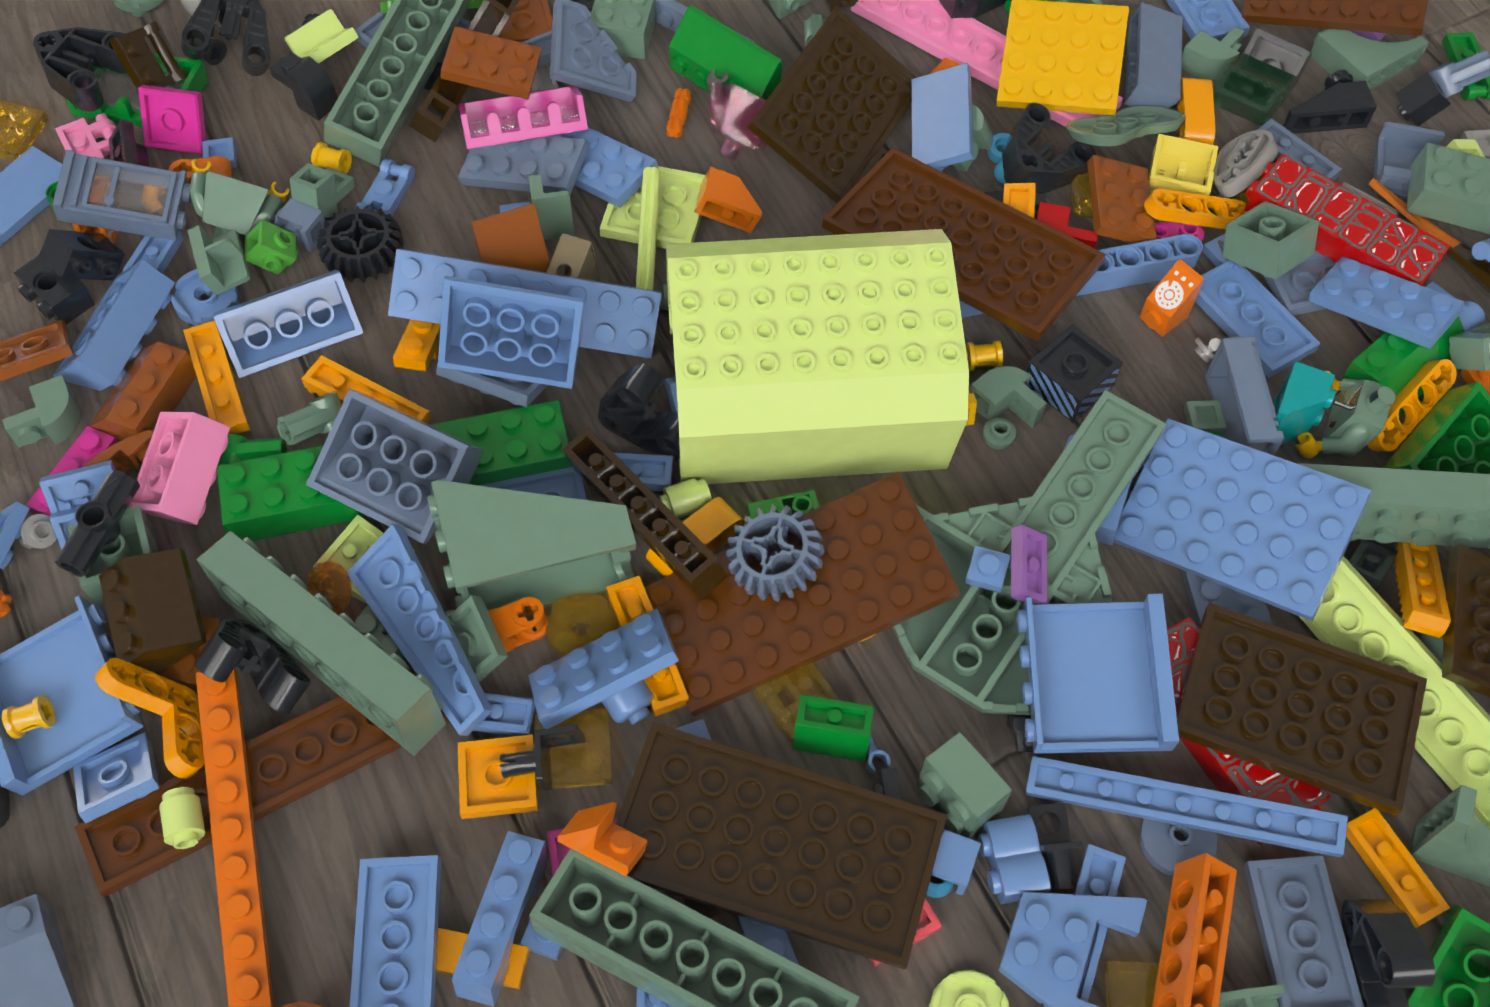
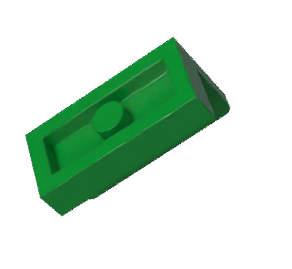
M800 694L792 749L865 761L874 706Z

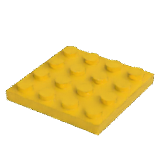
M1012 0L997 94V107L1025 109L1030 103H1039L1049 111L1116 115L1129 6Z

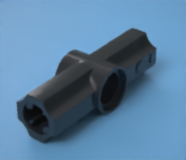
M118 470L108 473L92 501H88L78 508L75 514L77 525L54 561L59 568L81 578L88 575L104 546L109 545L118 538L121 531L119 521L140 487L136 479Z

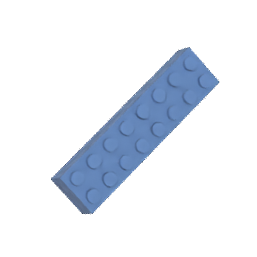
M396 249L388 316L441 324L444 277L451 276L583 298L584 305L579 347L652 358L662 294L660 291L408 249Z

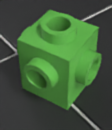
M263 219L245 236V260L278 275L287 266H291L297 258L296 234Z

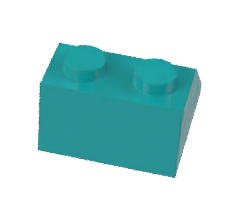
M1295 361L1273 402L1276 413L1274 421H1278L1279 424L1277 431H1282L1284 436L1280 445L1298 440L1297 436L1308 432L1311 426L1318 427L1325 408L1329 409L1336 394V390L1331 388L1335 375Z

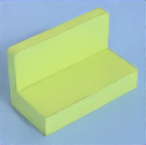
M329 9L287 35L285 41L294 54L303 60L309 56L319 64L359 37L353 27L344 29L334 11Z

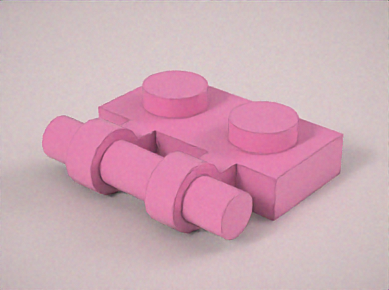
M99 114L95 118L96 122L90 125L87 124L85 118H81L57 127L55 130L65 150L75 151V154L105 159L104 157L110 155L109 138L116 128L114 122L108 119L106 114ZM100 137H102V138L105 139V140L100 141V142H98V143H97L96 140H95V139L100 138Z

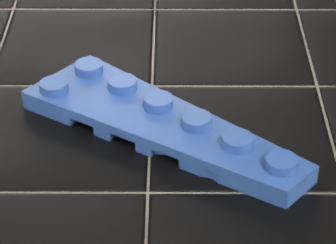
M392 524L351 567L347 575L416 674L421 673L433 684L435 690L432 693L443 705L442 711L458 734L468 736L493 710L405 531L401 526Z

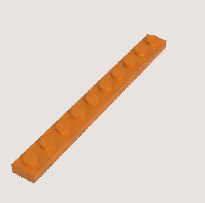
M234 668L223 683L212 680L201 672H196L228 1006L274 1007L237 669Z

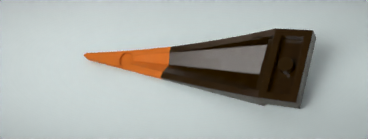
M1373 178L1368 183L1372 189L1398 210L1410 223L1450 245L1446 255L1490 293V262L1486 259L1477 260L1474 258L1471 248L1434 225L1425 217L1408 213L1407 204L1378 180Z

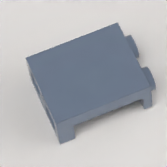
M1385 122L1375 140L1374 179L1378 180L1397 197L1408 199V187L1412 173L1410 165L1427 142L1441 145L1445 138V133L1438 130Z

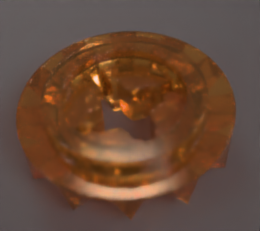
M332 561L315 564L314 571L307 573L309 583L306 584L308 592L313 596L317 593L323 596L325 589L322 587V584H327L326 590L329 596L323 597L332 606V611L339 616L346 610L351 598V581L347 571L340 564Z

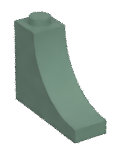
M1323 29L1313 40L1314 45L1311 50V58L1330 75L1338 70H1346L1348 74L1353 76V82L1366 81L1369 89L1372 90L1417 65L1429 42L1422 36L1403 42H1381L1364 38L1349 30Z
M1460 785L1415 823L1410 854L1415 860L1490 887V828L1482 823L1474 814L1477 790Z

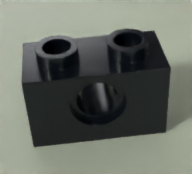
M49 229L38 257L61 278L113 281L125 253L100 233Z
M38 256L13 272L20 282V285L17 287L18 291L28 302L35 300L37 308L48 320L54 318L59 321L62 319L67 325L95 305L85 285L79 279L61 278Z

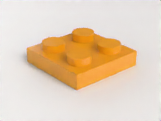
M533 735L458 742L459 805L462 819L538 811L536 773L505 779L500 769V764H505V762H500L501 754L533 750Z

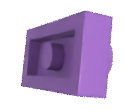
M1024 525L1014 527L1011 530V597L1025 602L1026 597H1032V605L1047 604V535Z

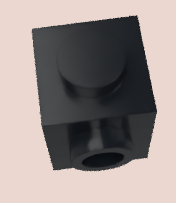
M1428 72L1395 93L1401 103L1397 106L1401 115L1406 121L1412 118L1418 126L1451 105L1440 85Z

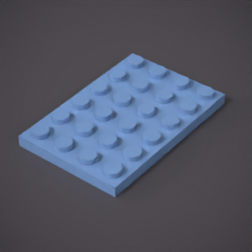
M1167 419L1166 428L1156 442L1122 511L1114 543L1313 622L1370 499L1371 490Z

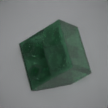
M1243 53L1227 66L1213 89L1214 105L1262 126L1273 118L1297 76Z

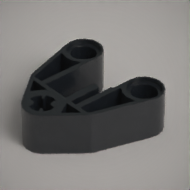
M201 0L182 32L181 49L188 58L194 60L202 59L207 55L211 37L214 35L218 11H224L220 35L228 40L238 39L242 17L248 18L243 42L242 67L252 76L263 75L269 66L270 47L266 14L259 0ZM195 37L199 38L203 44L199 47H194L187 40ZM257 54L263 58V62L259 64L253 63L249 60L248 56Z
M74 27L45 31L37 34L33 39L37 57L50 87L82 111H96L104 104V97L97 76L93 73L94 66L116 73H127L109 42L125 33Z
M1030 103L1014 125L1002 152L1004 179L1006 183H1035L1036 192H1050L1081 180L1088 170L1087 162L1092 155H1096V152L1091 145L1077 141L1067 150L1064 149L1050 163L1047 162L1054 155V152L1051 150L1053 145L1050 142L1046 144L1041 142L1034 149L1031 148V145L1037 140L1049 122L1050 113L1043 105Z
M642 363L638 364L619 376L601 398L598 419L610 432L640 448L680 458L678 413L654 412L657 406L653 402H649L663 384V379L651 366Z
M223 619L201 650L195 662L196 668L201 673L217 682H225L235 667L240 668L244 675H249L250 673L261 698L272 708L286 714L292 711L311 683L309 677L287 651L258 627L243 619Z
M1353 899L1343 902L1342 928L1363 1006L1409 1007L1403 988L1431 987L1435 981V965L1428 948L1407 913L1388 899Z

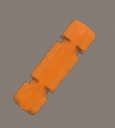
M680 87L675 91V99L673 100L666 126V134L670 138L682 136V127L685 124L688 106L691 101V91L687 88L683 89Z

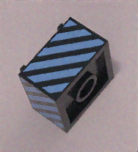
M1071 324L1029 361L1026 371L1031 375L1028 388L1038 392L1044 401L1071 422H1075L1098 401L1105 390L1108 391L1115 385L1123 362Z

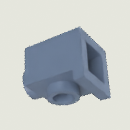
M290 198L285 206L276 213L275 224L296 234V242L303 243L306 251L311 253L317 247V239H319V230L324 228L325 218L323 212Z

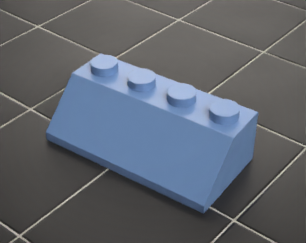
M143 259L116 276L73 343L74 355L64 358L53 376L63 375L69 383L102 391L111 385H118L126 375L127 370L124 369V366L128 359L130 361L133 360L142 348V344L139 341L143 335H148L157 324L158 320L154 317L158 310L162 311L171 301L172 295L169 292L175 282Z
M338 270L213 313V318L239 378L364 333Z

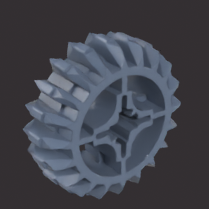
M772 504L769 513L764 514L762 509L757 508V517L752 519L750 516L745 515L744 521L746 525L744 527L735 525L734 531L737 536L728 537V544L732 548L726 551V557L731 562L728 564V569L732 575H735L734 580L736 584L740 587L745 585L744 589L749 595L757 592L759 599L764 601L771 593L773 599L779 602L781 593L786 592L787 596L793 599V589L798 587L806 592L805 579L816 581L817 575L813 569H821L823 566V562L819 558L825 553L823 545L820 544L822 540L821 534L815 530V524L811 519L805 520L804 513L800 510L793 514L791 508L786 505L781 513H779L777 507ZM788 533L802 540V551L796 550L794 545L789 544ZM749 555L755 556L758 561H761L763 568L761 573L749 567Z

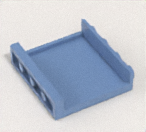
M1147 594L1144 602L1032 605V597H1026L1023 610L1017 611L1018 632H1025V645L1020 646L1021 668H1027L1028 682H1023L1022 696L1024 705H1030L1031 719H1025V736L1027 742H1033V752L1173 751L1179 742L1163 594Z
M80 595L74 598L79 609L78 611L0 654V785L22 796L71 769L73 765L94 756L144 727L139 714L142 712L141 707L105 693L96 683V672L110 658H116L112 635L107 632L104 625L107 622L105 612L97 603L91 604ZM37 696H46L51 701L55 710V725L46 729L39 727L27 731L25 735L18 739L11 738L3 725L2 711L10 706L20 707L31 703Z

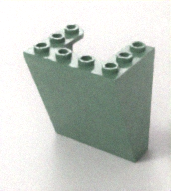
M442 480L431 482L434 494L427 496L428 505L436 529H438L435 531L439 551L440 553L447 551L449 563L443 566L448 588L455 587L457 593H461V595L455 596L457 608L471 595L482 597L487 610L505 606L524 597H534L540 600L545 608L605 593L607 586L634 577L630 565L631 557L629 551L636 549V541L626 505Z

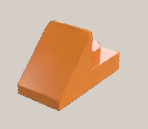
M616 802L577 811L558 835L557 842L627 877L645 852L648 840L613 823L617 806Z

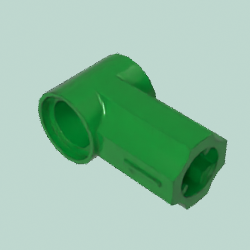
M228 434L227 448L221 454L217 466L286 453V442L283 438L248 440L241 435Z

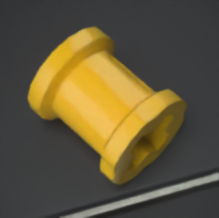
M318 142L313 148L311 163L322 169L329 167L347 174L351 167L352 155L350 150L344 148L336 150L329 148L326 143Z
M1000 340L993 341L992 344L974 345L973 342L966 343L969 371H974L976 367H1002L1003 349Z
M40 695L35 697L31 703L20 707L10 706L2 711V722L7 734L13 739H18L25 735L27 731L39 727L45 729L53 727L56 723V714L51 701L46 696Z

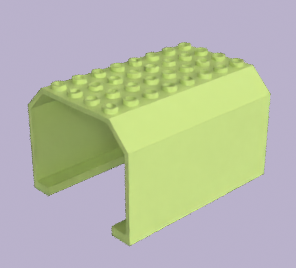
M942 229L666 244L670 334H673L677 388L680 482L695 478L697 481L705 479L707 484L948 468L968 420L969 367L952 245Z

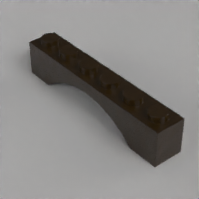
M484 0L467 29L498 37L519 0ZM440 73L409 126L433 142H436L469 85L441 79Z

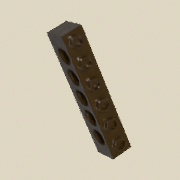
M589 428L562 449L573 469L606 503L626 505L632 530L700 600L728 577L719 559Z

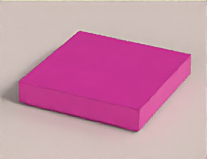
M149 85L140 86L138 91L145 147L203 154L202 141H206L202 92Z

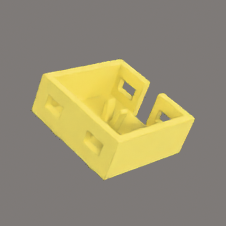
M1158 134L1148 173L1150 192L1152 193L1157 188L1209 195L1212 188L1213 169L1216 164L1218 146Z

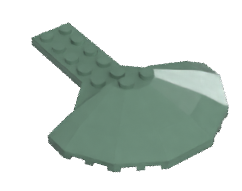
M1105 390L1033 496L1018 499V502L1003 505L994 503L969 508L966 512L948 515V512L933 515L916 505L960 590V596L892 626L912 669L981 713L1031 715L1030 705H1024L1022 696L1023 682H1028L1027 668H1021L1020 646L1025 645V632H1018L1017 611L1023 610L1025 602L1011 597V557L1001 593L966 584V577L975 546L1011 555L1012 528L1020 525L1027 526L1047 535V604L1113 603L1111 588L1105 567L1101 563L1095 534L1164 432L1167 424Z

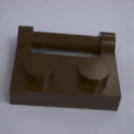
M156 21L109 41L137 90L142 85L166 88L188 77L184 69L180 70L159 33L161 29ZM145 37H148L169 73L168 76H165L146 43Z

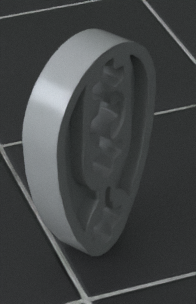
M1254 130L1232 139L1220 150L1213 169V180L1221 197L1229 198L1242 192L1262 175L1269 162L1274 161L1279 149L1271 132L1267 130Z

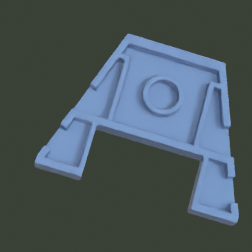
M1023 892L1019 899L998 971L1038 1003H1043L1047 1007H1099L1077 998L1096 924L1098 923L1136 937L1140 931L1148 900L1131 897Z

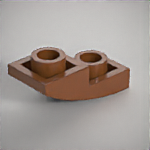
M143 431L115 443L94 457L85 466L112 460L115 470L125 473L131 467L139 473L153 431Z

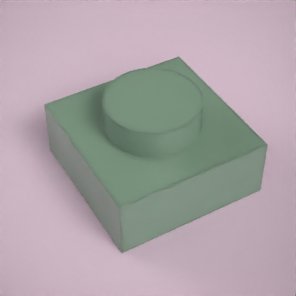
M1219 400L1186 402L1183 410L1188 426L1208 433L1216 432L1223 435L1226 424Z

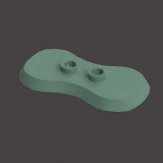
M1130 106L1117 111L1116 115L1073 120L1066 125V129L1071 138L1076 141L1095 146H1117L1144 135L1175 131L1184 122L1186 115L1182 112L1159 106Z

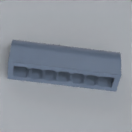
M1141 2L1128 21L1124 104L1129 106L1151 105L1169 108L1181 99L1183 16Z

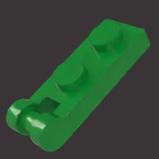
M1473 32L1445 34L1441 42L1449 61H1454V63L1481 51ZM1490 76L1464 86V89L1461 91V98L1464 101L1475 100L1476 97H1481L1484 100L1490 99Z

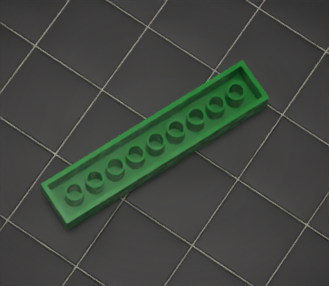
M559 400L431 424L484 450L469 483L472 485H484L572 467L562 451L568 445ZM323 446L217 466L222 525L227 533L231 531L242 540L248 537L250 540L256 541L351 522L357 515L364 519L371 517L306 485Z

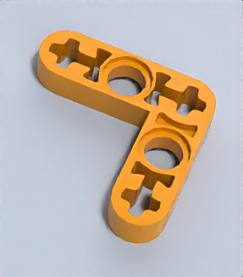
M110 658L96 672V683L105 693L162 716L164 762L173 775L178 778L188 779L204 765L198 695L192 689L119 658Z

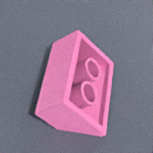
M160 412L137 477L140 487L128 508L140 505L145 514L178 523L197 525L199 519L205 513L206 498L210 486L213 485L217 478L216 468L221 454L227 448V436L230 427L195 412Z

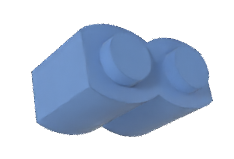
M1031 815L985 821L982 833L978 834V842L981 843L979 850L982 857H988L992 869L987 872L989 889L992 894L998 895L1000 904L1018 902L1023 892L1048 893L1051 889L1049 876L1040 851L1039 840Z

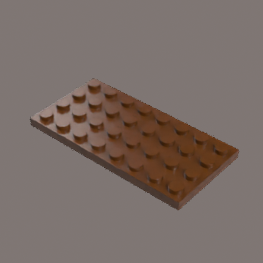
M893 147L828 212L822 221V227L836 235L942 229L952 245L959 300L1037 342L1100 268L1106 255Z
M899 471L804 514L805 520L811 519L815 524V530L820 532L822 537L820 544L823 545L825 553L819 557L823 562L822 568L813 569L817 575L816 581L805 579L806 592L798 587L794 588L793 599L789 598L786 592L781 593L779 602L773 599L771 593L764 601L759 599L757 592L753 595L747 594L744 589L745 585L742 587L738 586L734 580L735 575H732L728 569V564L731 562L726 557L727 550L715 556L719 559L728 577L702 600L675 574L644 587L653 610L658 609L666 624L679 659L675 664L689 696V700L686 703L693 716L699 715L960 596V590ZM788 533L789 544L794 545L796 550L802 551V540ZM749 555V567L761 573L763 569L761 561H758L755 556Z

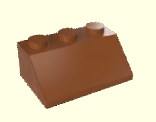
M158 341L140 350L126 369V375L114 387L89 424V427L111 435L117 441L143 431H154L160 412H174L196 378L193 362L186 350Z

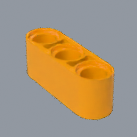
M1182 77L1181 99L1177 102V111L1185 114L1186 119L1178 129V138L1213 145L1215 139V114L1212 80Z
M716 497L682 523L714 554L728 543V537L736 536L734 531L735 525L744 526L745 521L721 497ZM651 549L648 550L646 559L664 578L674 574Z

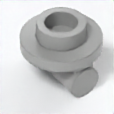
M1213 335L1206 344L1200 337H1197L1194 341L1198 346L1194 350L1208 363L1211 359L1213 360L1215 356L1214 351H1217L1222 338L1219 335Z
M34 514L26 518L20 530L22 538L18 542L29 550L31 548L43 549L51 546L57 537L50 522V516Z

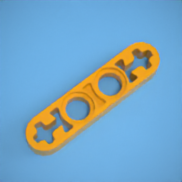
M1157 188L1145 200L1144 208L1151 217L1157 220L1226 230L1228 223L1247 212L1244 210L1247 203L1236 199ZM1182 204L1185 205V206H1187V207L1191 210V212H1189L1188 210H1186V209L1182 206ZM1208 208L1211 209V210H1213V211L1216 213V215H1214L1213 213H1211V212L1208 210Z
M1448 359L1428 361L1397 394L1395 402L1391 404L1384 429L1367 444L1368 447L1375 452L1395 450L1453 386L1457 376L1455 365ZM1419 387H1421L1424 392V399L1422 403L1418 400L1417 393ZM1401 407L1405 411V421L1403 424L1399 420V410Z

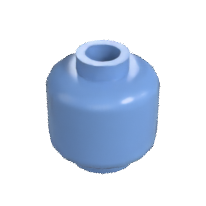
M642 680L601 702L616 723H624L629 720L632 725H635L651 713L647 707L651 704L653 693L645 681Z

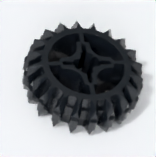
M357 205L355 210L352 211L344 208V213L341 215L333 213V221H324V228L319 230V239H317V248L321 262L324 263L329 272L338 270L342 279L347 277L351 283L356 278H360L363 283H365L368 277H373L377 280L379 273L388 275L389 267H394L396 249L404 248L400 226L395 222L391 214H385L382 208L374 211L370 205L365 209H361Z

